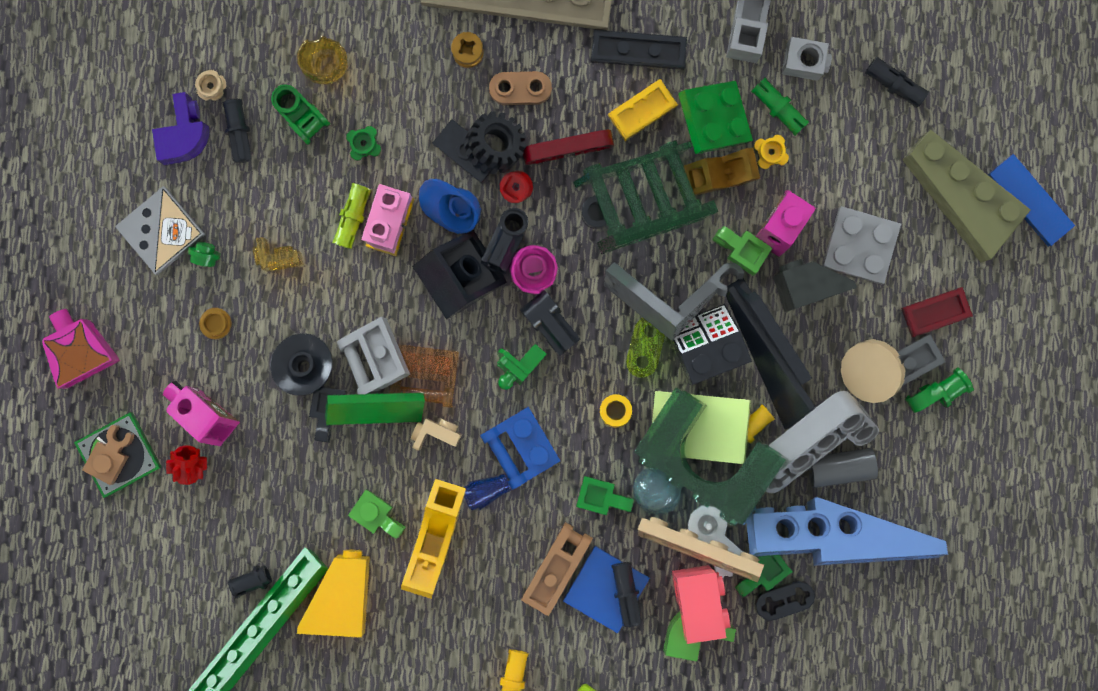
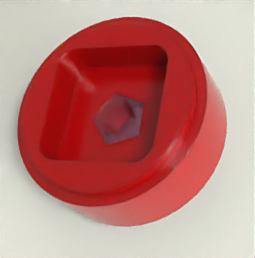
M519 170L512 171L501 179L500 192L508 202L520 203L531 196L533 183L525 172Z

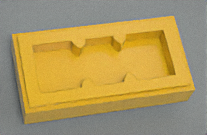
M659 79L608 113V117L624 141H627L676 108L678 104L662 80Z

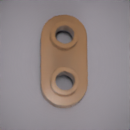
M501 72L491 79L489 92L492 99L501 105H537L548 100L552 92V84L549 77L542 72ZM538 82L542 85V89L534 92L530 89L531 84ZM508 83L511 88L508 92H501L499 90L500 84Z

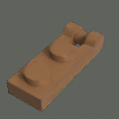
M565 522L522 596L521 601L549 616L593 538L585 533L583 535L573 530L572 525ZM566 541L576 546L573 554L562 549Z

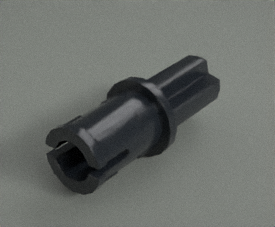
M242 99L223 101L227 129L224 132L229 136L232 159L234 163L249 162L252 158L247 133L250 132V127L246 126L242 106L243 101Z
M630 561L611 565L617 590L614 597L618 598L624 627H635L641 624L637 600L639 590L635 589L631 567L632 562Z

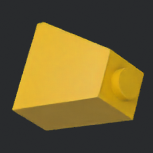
M343 550V555H337L333 559L297 627V634L362 637L364 635L370 557L362 556L361 550Z

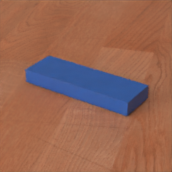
M1014 154L1010 155L988 174L989 177L1031 209L1024 219L1048 247L1052 246L1075 226Z

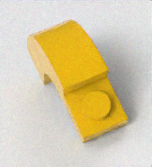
M435 479L401 590L432 599L456 527L466 488Z

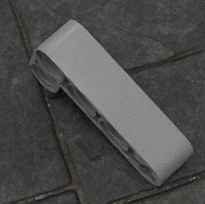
M840 391L826 399L751 460L750 468L767 493H775L785 488L847 438L855 445L862 446L871 442L878 435L879 428L864 407L849 392Z

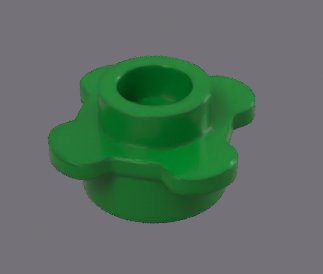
M367 126L365 129L351 130L347 133L346 139L350 142L352 148L350 156L354 160L360 161L365 156L371 155L376 157L380 154L381 147L376 142L377 131L374 127ZM366 141L367 144L365 146H361V142Z

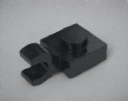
M322 387L313 393L309 417L318 419L314 440L330 443L332 425H326L325 420L327 395H347V391Z

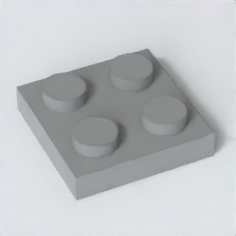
M840 206L822 266L833 271L883 285L901 223Z

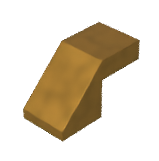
M745 148L722 157L704 158L682 166L689 197L739 186L760 179L753 148Z

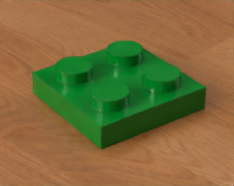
M736 81L685 89L678 93L695 154L739 146L753 141Z

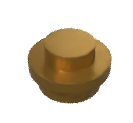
M210 308L202 314L199 326L201 332L206 337L221 339L230 332L232 320L225 310Z

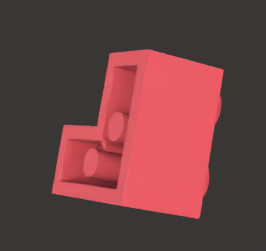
M710 565L672 571L676 601L680 608L684 639L687 644L727 638L725 629L730 628V619L727 608L722 609L720 596L725 595L722 576H719V573L715 572Z

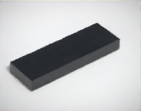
M593 30L591 62L684 70L687 37Z

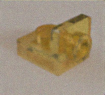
M264 237L256 238L257 246L253 247V255L256 265H261L262 270L270 272L304 266L302 253L298 250H293L292 246L275 248L274 254H270L268 240Z

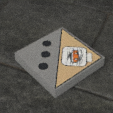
M164 186L115 226L155 275H159L183 255L189 247H192L206 235Z

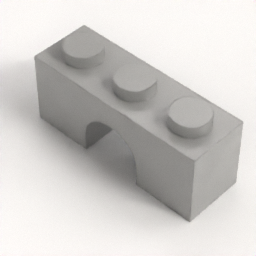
M737 0L726 54L727 58L752 63L758 62L763 52L768 27L766 20L771 0Z

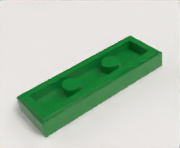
M424 394L327 395L326 425L421 422L425 403Z

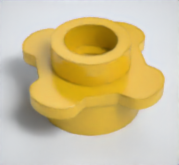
M775 135L773 138L766 140L760 138L755 142L754 148L759 154L758 165L760 168L768 169L770 165L779 164L782 166L788 162L789 156L786 154L785 139L781 135ZM770 149L774 150L773 155L769 154Z

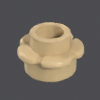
M214 70L202 72L195 81L198 96L206 101L209 99L213 101L220 99L224 94L223 90L226 88L225 78L221 75L219 76L218 72ZM210 83L214 85L212 89L208 88Z

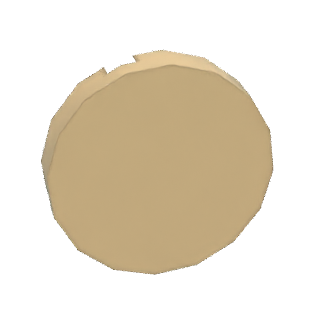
M870 339L859 342L846 352L842 359L841 375L845 386L858 399L870 403L885 402L898 393L904 383V363L901 364L900 355L895 348L886 342Z

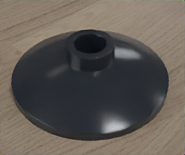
M306 333L295 334L284 339L274 350L270 362L271 375L276 385L284 392L294 396L310 395L321 389L328 381L333 368L332 354L326 343L317 336ZM303 362H309L310 365L306 372L300 371V365Z

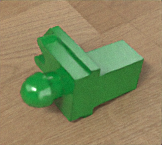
M534 344L524 357L518 361L506 350L499 349L497 355L500 359L497 362V366L505 372L498 380L499 387L503 390H508L514 385L515 381L521 385L546 356V353Z

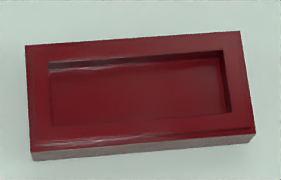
M963 287L901 308L912 338L973 317Z

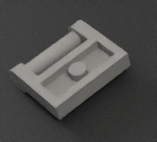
M379 317L337 341L339 350L345 353L359 387L356 390L358 394H377L380 390L410 375L387 318ZM359 343L374 376L372 381L369 380L356 349Z

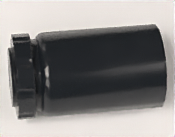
M602 195L589 197L584 202L581 210L583 222L592 229L606 227L614 215V207L611 201Z

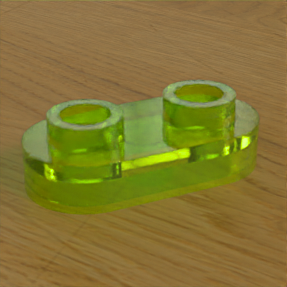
M641 318L634 327L626 357L628 371L638 378L648 377L655 372L665 335L657 328H655L656 334L654 337H647L644 329L646 326L653 325L644 318ZM639 356L647 358L648 364L645 368L637 366L636 360Z

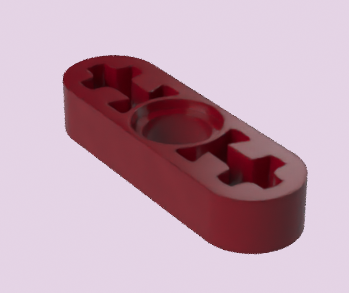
M609 129L528 145L523 151L525 165L564 158L563 155L575 153L576 156L614 147L612 131Z

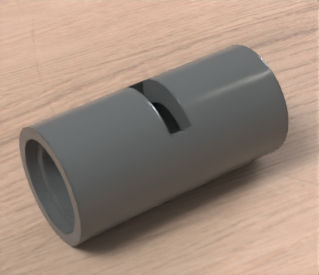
M872 448L830 453L808 469L812 470V473H809L812 488L874 480L878 477L877 460Z

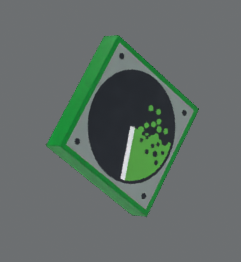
M133 412L74 442L84 463H86L97 442L107 444V431L112 425L120 426L116 433V437L120 441L124 440L127 433H134L133 442L129 446L123 447L121 451L129 457L115 483L109 485L92 476L103 498L109 497L162 468Z

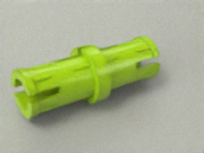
M355 183L351 185L352 187L344 209L340 210L339 216H341L332 242L348 249H352L359 225L364 222L365 217L363 213L372 191L365 186Z

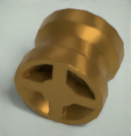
M463 32L453 39L451 51L455 62L459 66L472 68L482 61L483 45L476 34Z

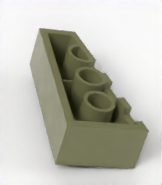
M932 130L922 135L903 158V162L926 192L934 199L938 208L950 220L957 233L966 241L980 263L991 260L1031 211V209Z

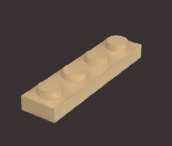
M651 517L650 520L642 518L638 528V536L744 578L758 582L764 565L758 563L759 559L745 552H741L740 556L729 552V547L723 543L714 540L706 543L698 540L696 533L686 529H680L679 532L668 528L667 522L655 517Z

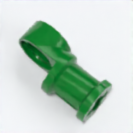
M957 367L953 370L951 376L939 384L936 382L931 385L926 384L919 388L920 392L912 397L908 395L905 400L914 413L929 407L938 400L945 408H948L952 405L951 401L965 392L971 393L974 391V388L968 376Z

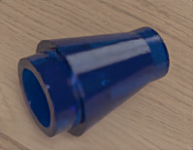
M504 474L467 482L468 485L463 487L466 488L464 498L470 511L475 509L481 511L503 494L511 491Z

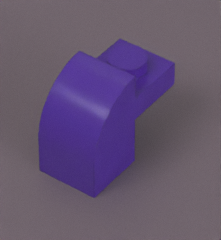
M185 92L172 94L177 125L152 129L156 159L163 165L186 162L195 158L203 151L209 139V126L203 121H195L200 119L197 101H192V97Z

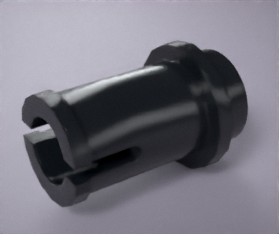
M256 565L253 567V571L230 579L228 585L235 599H238L259 588L262 590L267 589L268 584L272 583V578L266 566L260 567Z

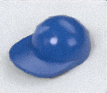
M439 179L426 180L420 187L419 202L424 214L448 231L457 234L467 233L473 230L479 222L481 207L472 192L460 187L455 188Z

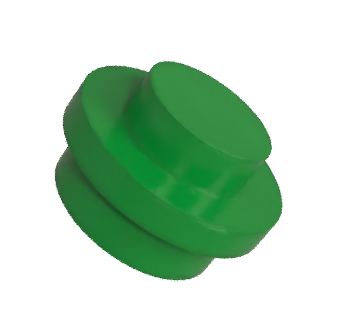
M197 242L196 247H189L188 254L191 255L190 262L200 266L214 267L216 260H219L221 255L220 252L215 251V246L209 243Z

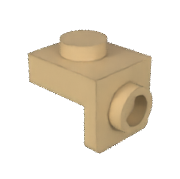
M441 418L439 423L425 419L424 424L417 423L411 440L415 441L413 448L418 451L421 450L428 434L456 447L462 434L456 432L458 428L456 424Z

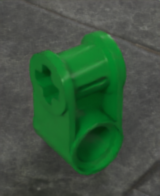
M287 84L280 85L272 92L271 101L274 108L289 123L288 125L307 145L311 143L310 139L323 126L328 127L330 125V122L312 103L310 104L293 86ZM287 94L294 95V105L287 109L282 108L280 105L282 97Z

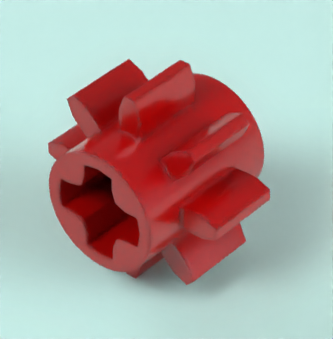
M189 445L180 446L175 451H171L170 460L166 461V473L173 475V482L177 481L182 485H190L197 482L198 479H203V471L207 470V457H200V449Z

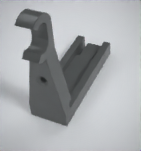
M615 262L606 270L604 286L673 341L716 293L726 297L727 285L722 284L720 281L727 274L734 275L736 279H743L744 270L736 263L724 264L678 307L677 310L679 312L673 310Z

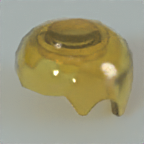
M321 36L318 40L309 41L306 39L302 42L297 51V64L307 79L315 84L325 85L342 78L348 68V57L345 49L339 42ZM331 57L332 59L321 71V62L325 58Z

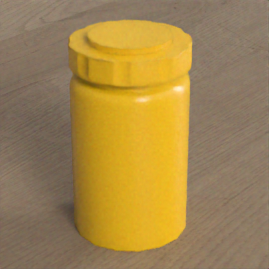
M613 394L602 401L600 415L606 425L613 428L622 427L631 418L632 406L626 397Z

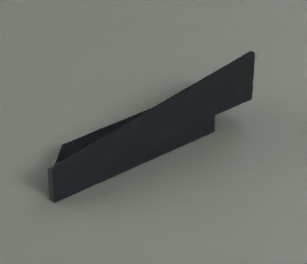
M744 278L738 279L727 286L726 298L779 419L786 430L794 426L816 408L801 386L811 380L812 377L761 297L755 291H751Z

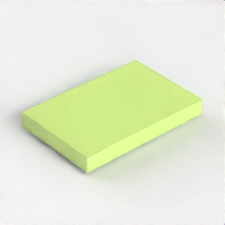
M655 391L649 454L745 464L751 400Z

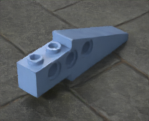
M814 497L807 502L808 511H806L805 506L787 507L786 512H774V508L766 507L755 509V514L746 518L749 552L753 556L812 553L814 566L932 559L948 554L947 544L944 540L818 497ZM840 519L849 523L851 528L849 534L841 531L839 527ZM809 521H813L819 526L820 534L818 536H814L809 532ZM777 523L786 525L789 531L787 538L779 536L776 530Z

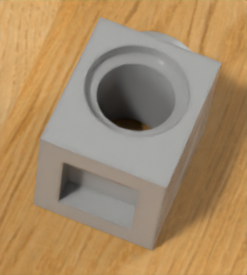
M791 37L786 44L781 74L818 81L830 69L832 54L827 53L829 43ZM801 54H810L815 60V65H804L801 61Z

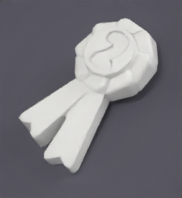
M701 505L690 514L688 530L696 533L698 540L710 543L711 540L723 543L729 547V552L739 556L743 552L725 536L727 519L719 508ZM714 566L715 572H718L722 578L724 576H733L732 572Z

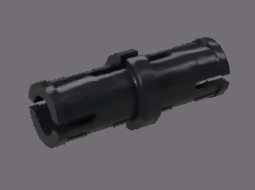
M878 56L873 59L865 71V74L888 88L887 92L897 94L915 108L922 104L929 93L928 90L906 76V72L903 70L899 72Z

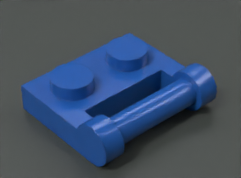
M529 407L480 435L484 444L488 443L509 478L507 483L511 490L561 461ZM505 431L528 467L521 474L498 435Z

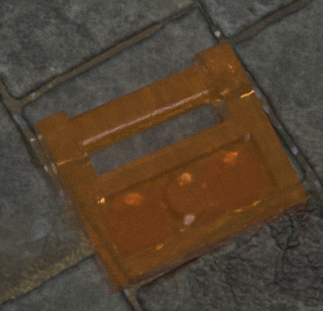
M398 344L410 372V375L407 377L445 382L444 391L404 387L401 386V379L390 385L389 393H423L425 402L443 404V407L452 408L459 352Z

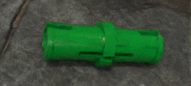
M766 77L751 91L771 110L769 114L773 118L777 116L794 136L809 123L789 103L791 99L788 96L784 98Z

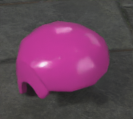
M529 245L515 253L509 270L512 281L521 291L540 294L543 290L553 285L558 266L555 256L547 248ZM542 271L536 276L529 275V273Z

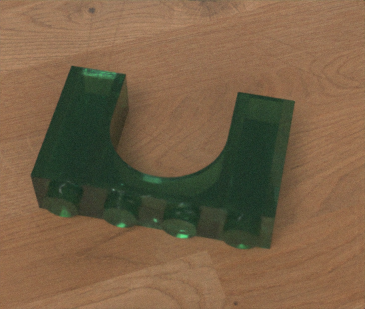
M676 387L634 453L641 457L639 462L648 469L655 471L658 468L667 474L665 480L676 488L682 489L684 486L694 493L692 498L701 505L708 508L711 504L720 510L719 516L733 526H736L737 523L743 526L749 520L788 458L763 441H758L739 471L732 478L726 481L714 482L698 476L687 462L685 443L690 431L707 405L684 389Z

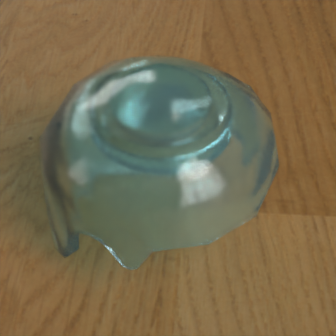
M651 466L642 470L634 480V498L639 506L649 514L666 515L674 511L681 501V483L677 476L666 467Z

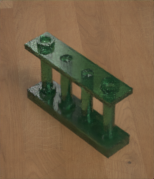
M677 140L660 146V151L602 168L601 163L582 170L584 175L573 182L574 186L578 188L587 184L592 185L609 228L606 231L608 237L597 242L601 255L702 221L719 212L714 200L702 204L700 199H696L679 155L693 147L691 141L679 145ZM668 161L685 204L682 206L683 211L677 212L675 207H671L655 163ZM643 168L660 211L657 214L659 219L652 221L651 217L646 215L630 171ZM613 176L618 177L635 220L632 222V228L626 229L625 224L621 225L604 179Z

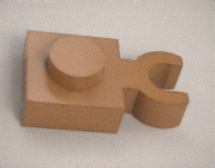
M112 425L108 429L106 435L107 444L103 442L96 443L82 471L109 485L115 483L129 457L121 452L123 447L129 446L134 440V433L132 432L127 433L124 440H118L116 433L120 428L119 425Z

